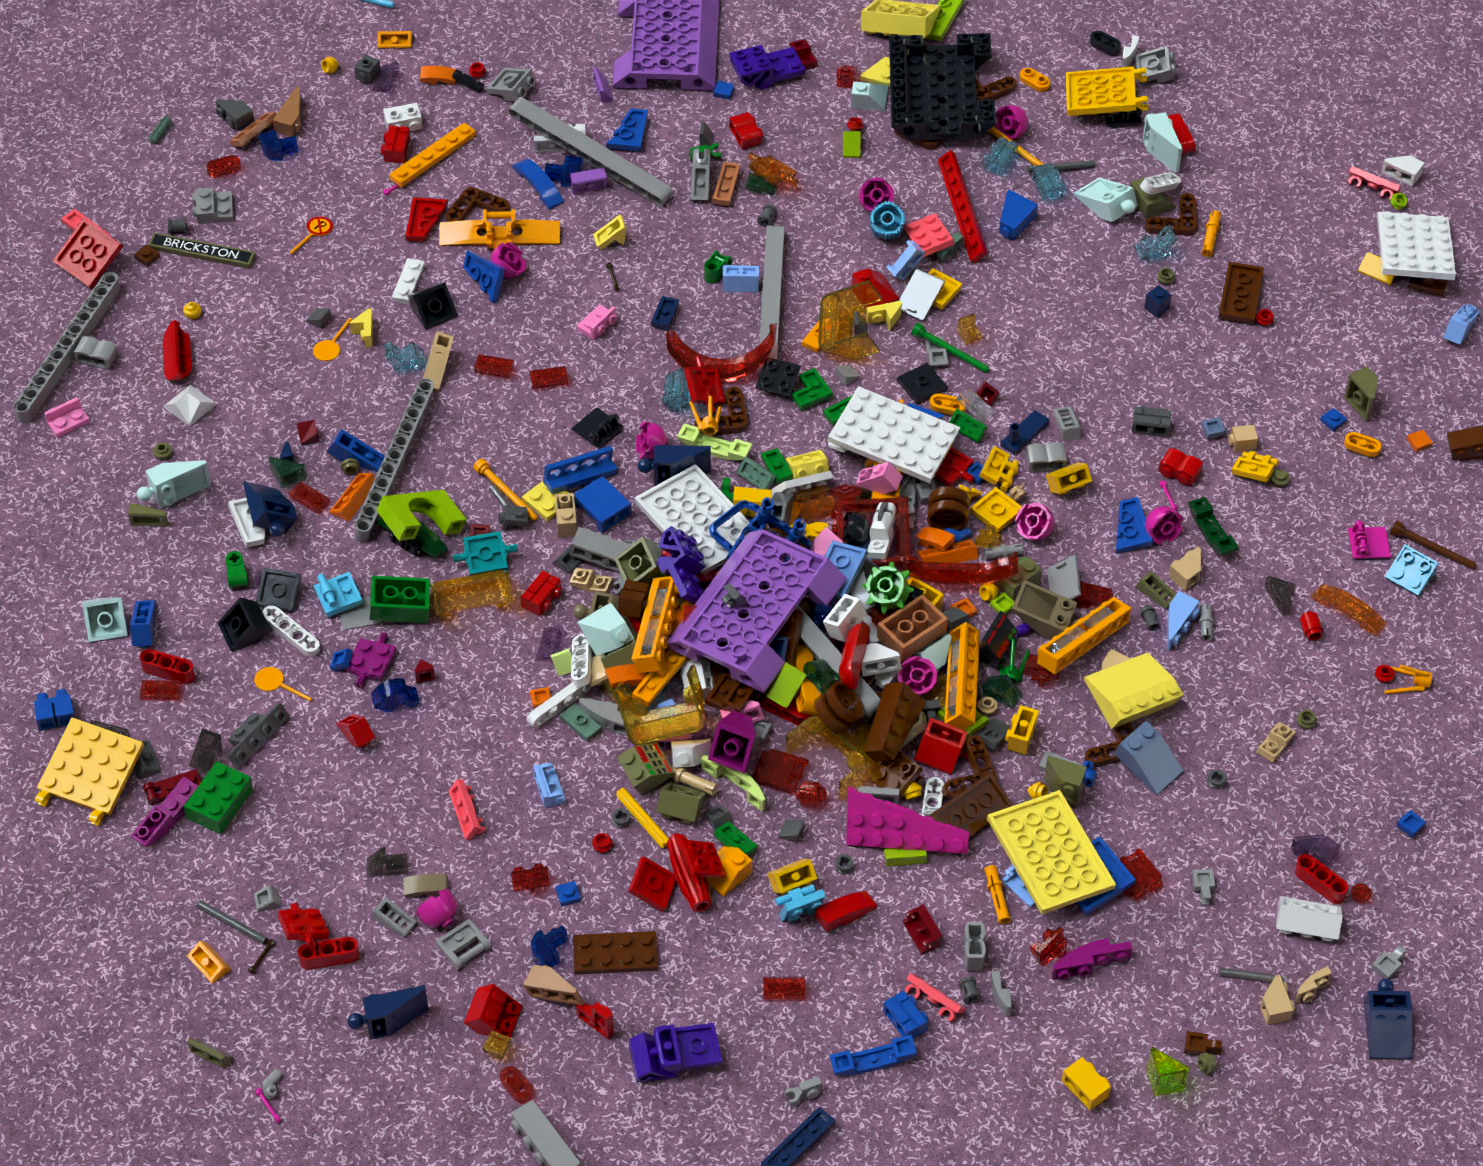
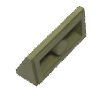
M188 1039L191 1053L223 1069H226L233 1059V1056L200 1039Z

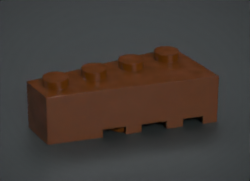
M1483 425L1447 432L1452 461L1483 459Z
M905 682L890 683L884 686L864 749V753L874 762L895 759L926 704Z

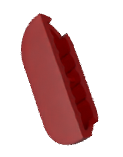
M173 320L167 327L162 342L164 375L166 379L172 381L185 378L192 370L190 336L188 333L185 334L179 326L181 323Z
M865 622L856 624L849 630L839 666V678L851 690H856L869 637L870 628Z

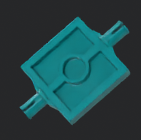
M501 531L463 537L464 553L452 556L454 563L465 561L468 565L469 574L472 576L507 570V553L518 552L517 544L505 546Z

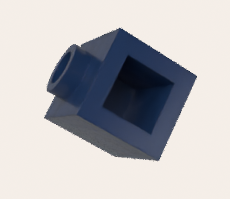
M1158 285L1146 294L1144 309L1158 318L1170 309L1172 295Z

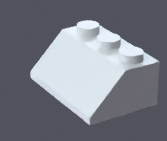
M1280 896L1276 929H1280V932L1285 934L1297 932L1307 938H1312L1314 935L1320 936L1325 941L1338 940L1343 917L1342 909L1340 906Z

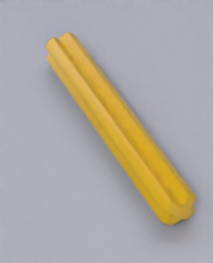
M626 788L618 790L616 792L618 799L661 848H665L669 839Z

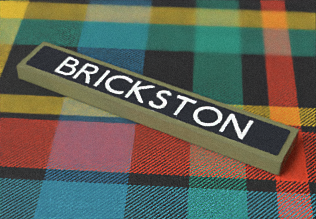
M155 232L148 244L156 251L248 269L251 268L256 257L253 251Z

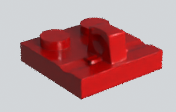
M643 856L639 859L628 893L662 912L666 909L675 884V874Z

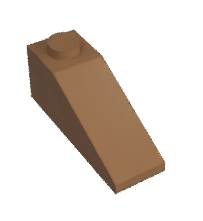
M296 86L274 117V132L293 138L296 132L300 131L302 126L300 87Z
M533 965L523 983V986L532 998L581 1006L585 1003L578 991L547 965Z

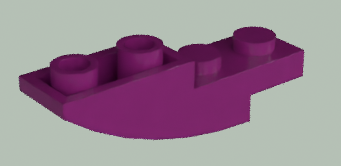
M183 777L161 805H155L130 837L144 847H148L156 842L185 815L184 805L198 786L186 777Z
M1105 938L1082 945L1066 954L1053 966L1052 980H1065L1077 975L1087 976L1093 973L1094 965L1103 966L1108 962H1124L1131 959L1133 949L1131 942L1110 945L1109 939Z

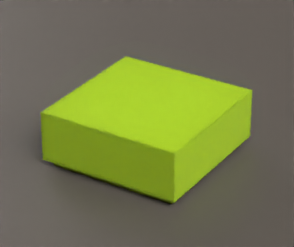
M1004 592L992 600L990 606L997 613L1002 611L1007 615L1011 612L1015 601Z

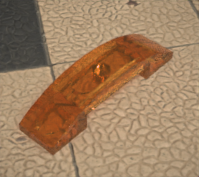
M1321 584L1311 596V599L1325 607L1331 605L1360 622V628L1375 637L1386 625L1385 620L1369 605L1339 588Z

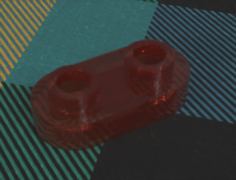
M236 155L211 160L206 165L207 174L211 177H219L236 172L241 168V161Z
M507 1066L501 1070L500 1082L510 1096L520 1104L531 1101L533 1098V1087L520 1070L514 1066ZM520 1089H525L526 1091H525V1092H520L519 1090H520Z

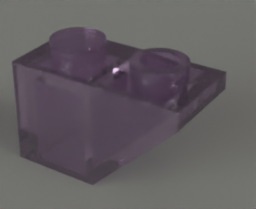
M1324 834L1297 836L1293 839L1290 850L1297 857L1309 854L1328 868L1338 856L1341 845Z

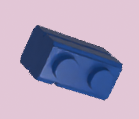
M902 991L894 997L885 1000L883 1012L901 1036L911 1034L914 1039L927 1031L928 1016L924 1011H919L913 996H908L905 991Z

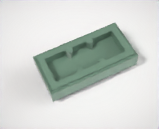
M749 457L744 458L736 472L758 488L766 490L770 489L776 478V475Z
M573 704L560 714V719L586 742L602 731L601 726L576 704Z

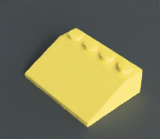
M875 0L861 11V31H866L868 34L879 32L885 36L892 34L900 36L923 35L924 39L931 33L941 5Z
M1149 653L1083 678L1111 729L1172 706L1184 695L1175 678Z

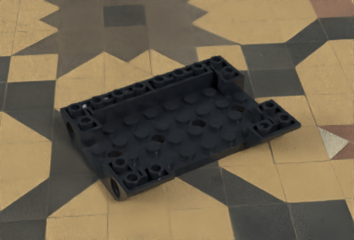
M991 33L957 34V45L923 46V35L889 36L891 127L908 140L978 139L996 125L995 99L977 100L975 71L992 58Z

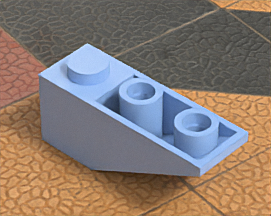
M1464 304L1450 318L1443 338L1460 345L1465 340L1481 311L1471 304Z
M1178 591L1169 605L1167 620L1168 651H1170L1173 645H1178L1181 639L1180 635L1188 631L1191 624L1190 621L1192 619L1195 620L1200 612L1198 609L1199 601L1181 591Z

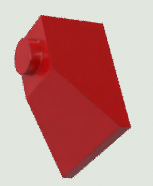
M869 268L852 274L851 288L865 309L900 300L883 274Z

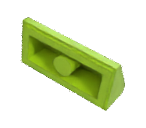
M786 662L766 697L787 708L805 679L806 674Z
M884 848L886 867L927 863L926 850Z

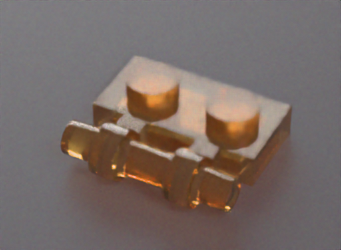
M816 486L811 490H799V493H794V501L801 500L798 504V509L805 521L839 513L840 507L833 495H824L830 492L828 486ZM816 496V498H817V499L810 500V497Z

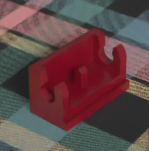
M924 904L905 913L907 918L903 919V924L921 955L941 947L942 935Z

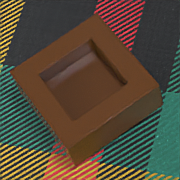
M147 244L134 254V258L147 267L160 257L159 252Z

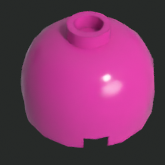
M1016 105L1003 106L995 113L997 117L995 128L1011 140L1022 136L1028 128L1026 112ZM1007 130H1014L1013 134L1007 133Z
M871 178L864 182L859 189V203L865 210L872 212L878 204L881 205L885 201L887 203L888 201L890 203L893 202V188L885 179Z
M504 242L501 243L491 254L490 261L505 268L503 278H514L526 269V260H523L521 257L523 253L516 245L510 242L506 244Z
M642 422L639 429H642L641 435L637 434L636 453H641L638 458L654 459V445H668V438H666L663 428L658 424Z
M1037 502L1030 503L1029 505L1025 504L1018 511L1015 518L1017 531L1022 537L1029 540H1042L1052 532L1054 516L1043 504Z
M1160 506L1152 510L1146 517L1145 529L1155 543L1163 545L1161 542L1168 539L1169 542H1172L1180 535L1183 529L1181 524L1184 520L1181 514L1173 508Z
M914 656L901 664L902 669L898 672L899 682H905L919 697L927 695L933 690L937 682V671L930 660Z
M449 889L439 891L440 896L435 898L431 896L418 907V912L415 914L424 925L433 928L440 926L446 928L453 923L454 920L452 918L457 912V901Z

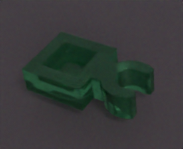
M750 172L745 189L762 194V191H765L769 195H774L777 182H768L766 177Z

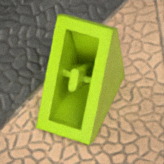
M843 131V158H860V131Z

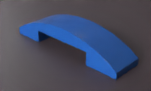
M525 159L512 165L521 178L525 177L538 192L540 200L548 209L564 203L554 183L535 162Z
M910 1034L891 1039V1044L855 1053L847 1050L831 1054L829 1057L834 1075L842 1076L885 1069L917 1055V1051Z

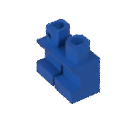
M66 689L57 690L55 692L56 697L49 698L47 693L37 694V701H34L39 731L57 728L54 711L59 727L68 726L71 718H75L70 694H67Z

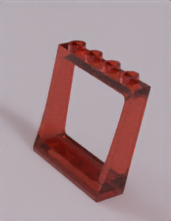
M908 496L882 499L836 500L835 506L831 510V519L835 520L831 531L843 543V511L875 512L880 502L893 503L897 510L895 514L896 557L870 561L879 567L889 566L891 562H894V567L898 571L907 570L911 560Z

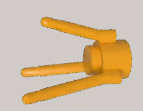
M712 396L708 397V416L704 417L702 422L694 404L690 401L691 410L698 424V431H702L707 436L718 432L721 406L718 407L716 418L714 419L712 417Z
M1400 665V668L1392 667L1396 672L1414 676L1413 684H1417V686L1385 690L1384 693L1424 692L1425 687L1429 688L1431 685L1432 673L1405 665Z

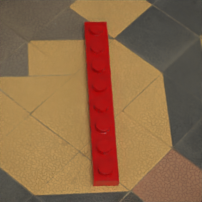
M949 150L938 159V163L961 234L965 237L964 244L971 262L976 263L988 253L956 155L953 151Z

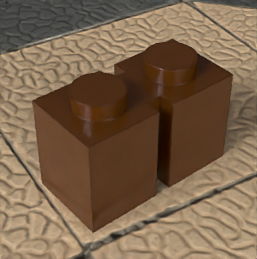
M626 579L618 601V613L620 615L641 617L648 601L649 583Z

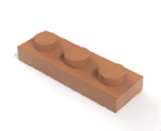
M265 112L230 140L233 147H245L250 143L249 140L258 137L263 129L273 125L276 113Z
M723 162L712 204L730 206L740 172V164Z

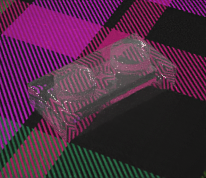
M970 388L962 392L956 399L982 423L988 421L996 413Z

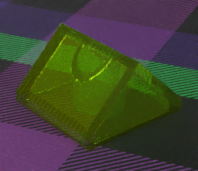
M1152 1047L1146 1071L1154 1096L1184 1091L1190 1068Z

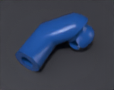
M968 527L961 531L952 528L944 530L955 535L954 543L961 542L972 535Z
M1087 760L1083 763V766L1087 767L1084 784L1087 787H1092L1097 778V773L1093 769L1094 763Z

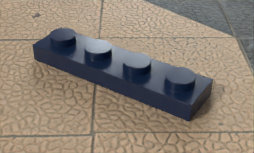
M819 1107L761 1162V1166H792L835 1124V1119Z

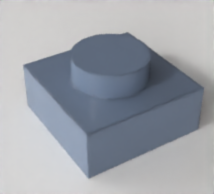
M1219 417L1202 421L1201 426L1207 439L1225 436L1226 430Z

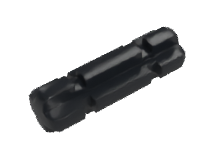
M458 69L454 71L453 79L461 80L462 84L471 89L474 88L479 93L482 92L484 88L482 82H476V79L465 73L462 74L463 72Z

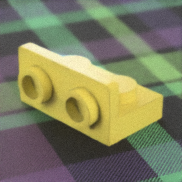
M822 450L786 458V463L793 473V479L829 471L828 458Z

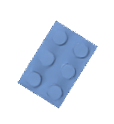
M832 540L824 557L828 558L847 578L834 598L841 599L844 594H849L868 556L867 549Z

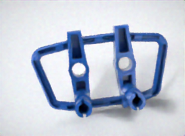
M766 497L762 500L761 506L747 500L738 502L712 522L709 527V533L716 542L729 552L726 557L728 560L745 538V535L757 530H764L768 522H771L787 533L786 540L797 545L802 543L811 551L810 546L812 542L805 537L806 532L804 529L806 523L805 521L801 523L802 519H797L793 527H790L773 515L774 501L772 499L770 502V497ZM743 508L756 512V516L742 530L734 546L717 532L718 527ZM787 557L783 558V562H788L790 560V558Z

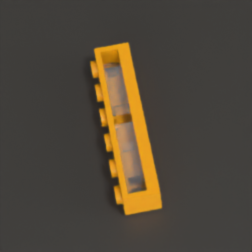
M671 576L653 578L631 659L637 673L660 671L661 664L664 662L665 649L668 647L667 640L669 635H671V626L675 620V611L678 608L680 596Z
M1115 597L1103 602L1101 606L1092 610L1085 617L1080 618L1075 624L1067 627L1059 635L1054 636L1052 640L1041 645L1038 649L1037 663L1053 674L1058 673L1128 624L1131 607Z
M967 622L950 631L952 638L948 651L944 723L961 730H965L975 724L980 630Z

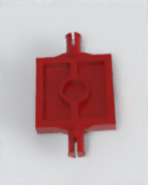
M702 356L695 357L697 367H687L684 370L692 403L706 405L708 410V397L712 396V415L716 414L714 405H723L725 403L718 370L705 367Z
M951 446L934 477L949 487L961 478L972 483L975 477L966 471L973 465V460Z
M294 902L290 905L291 909L278 911V919L287 940L305 941L307 947L313 949L316 946L314 940L328 939L329 931L319 909L308 908L301 910L299 904Z

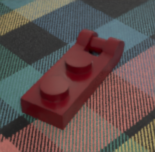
M197 769L158 782L145 783L143 790L148 795V803L154 805L163 802L183 777L199 786L201 779Z

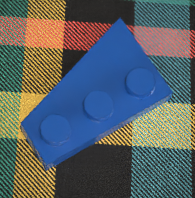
M631 108L621 121L620 127L614 131L611 140H608L606 143V148L641 152L648 110Z
M467 250L463 268L474 281L481 285L480 289L489 295V300L497 302L505 268L472 250Z
M1134 497L1120 501L1116 554L1153 545V540L1145 529L1146 519L1139 498Z

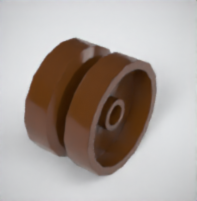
M947 486L933 490L928 498L927 522L929 526L941 530L946 528L958 531L963 530L968 525L970 498L967 493L962 489Z
M837 681L827 689V692L822 693L814 701L818 717L830 730L836 733L845 732L852 726V723L858 721L865 713L860 697L854 690L848 689L843 682Z

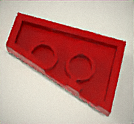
M413 197L405 235L406 241L424 242L447 207L448 199Z

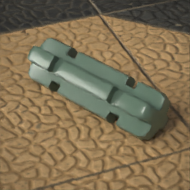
M163 116L148 137L150 143L156 144L159 141V138L162 137L167 127L172 123L170 117Z

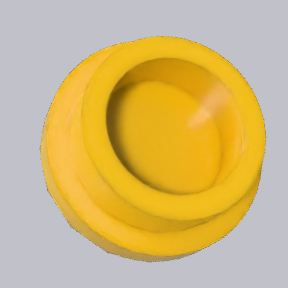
M326 57L322 60L321 67L325 73L333 74L339 67V63L333 57Z
M192 301L188 302L183 308V313L188 319H196L202 312L201 306Z
M991 582L984 583L979 589L981 599L988 602L997 598L999 593L998 587Z
M914 781L903 794L906 800L922 796L921 785Z
M1037 782L1030 786L1027 792L1032 799L1047 795L1049 789L1044 783Z

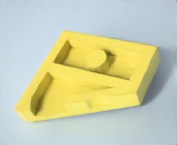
M884 57L862 73L860 81L889 85L890 87L889 58Z

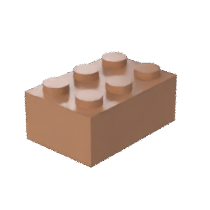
M922 594L905 605L903 609H899L879 622L877 638L887 648L898 652L900 661L903 662L947 633L948 618Z

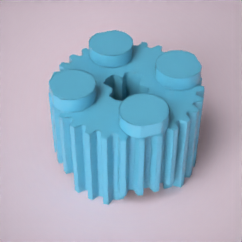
M885 201L881 205L878 204L877 207H874V210L870 213V227L875 237L878 236V239H885V241L900 237L905 226V215L903 210H900V206L897 207V204L895 205L894 202L890 203L888 201L887 203ZM886 219H890L889 223H885Z

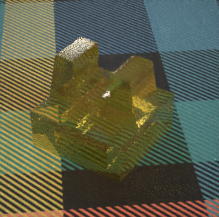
M988 524L986 529L981 528L979 530V536L975 538V545L992 548L1002 541L1001 534L996 533L994 525Z
M491 1031L483 1046V1052L489 1054L493 1059H503L511 1043V1038Z

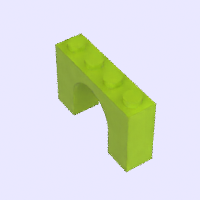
M444 489L383 496L376 510L399 541L415 539L421 524L412 512H419L433 519L444 535L461 533L467 520Z

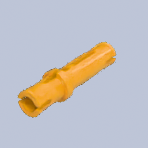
M1214 210V213L1213 211L1210 212V218L1206 224L1207 231L1201 252L1205 257L1213 255L1216 234L1220 229L1221 213Z
M989 865L984 868L988 881L987 889L991 892L998 923L1007 924L1011 921V917L1009 916L1002 890L1003 882L999 879L997 867Z

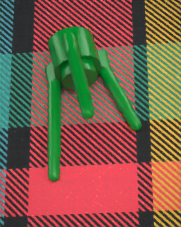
M1015 639L1011 640L1010 664L1005 669H1003L1002 663L999 666L1000 680H1003V683L1006 685H1016L1018 682H1021L1022 673L1030 651L1027 650L1018 671L1017 667L1014 666Z

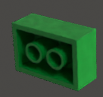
M372 576L369 620L428 623L430 579Z
M216 761L184 805L186 818L221 835L253 791L251 777Z

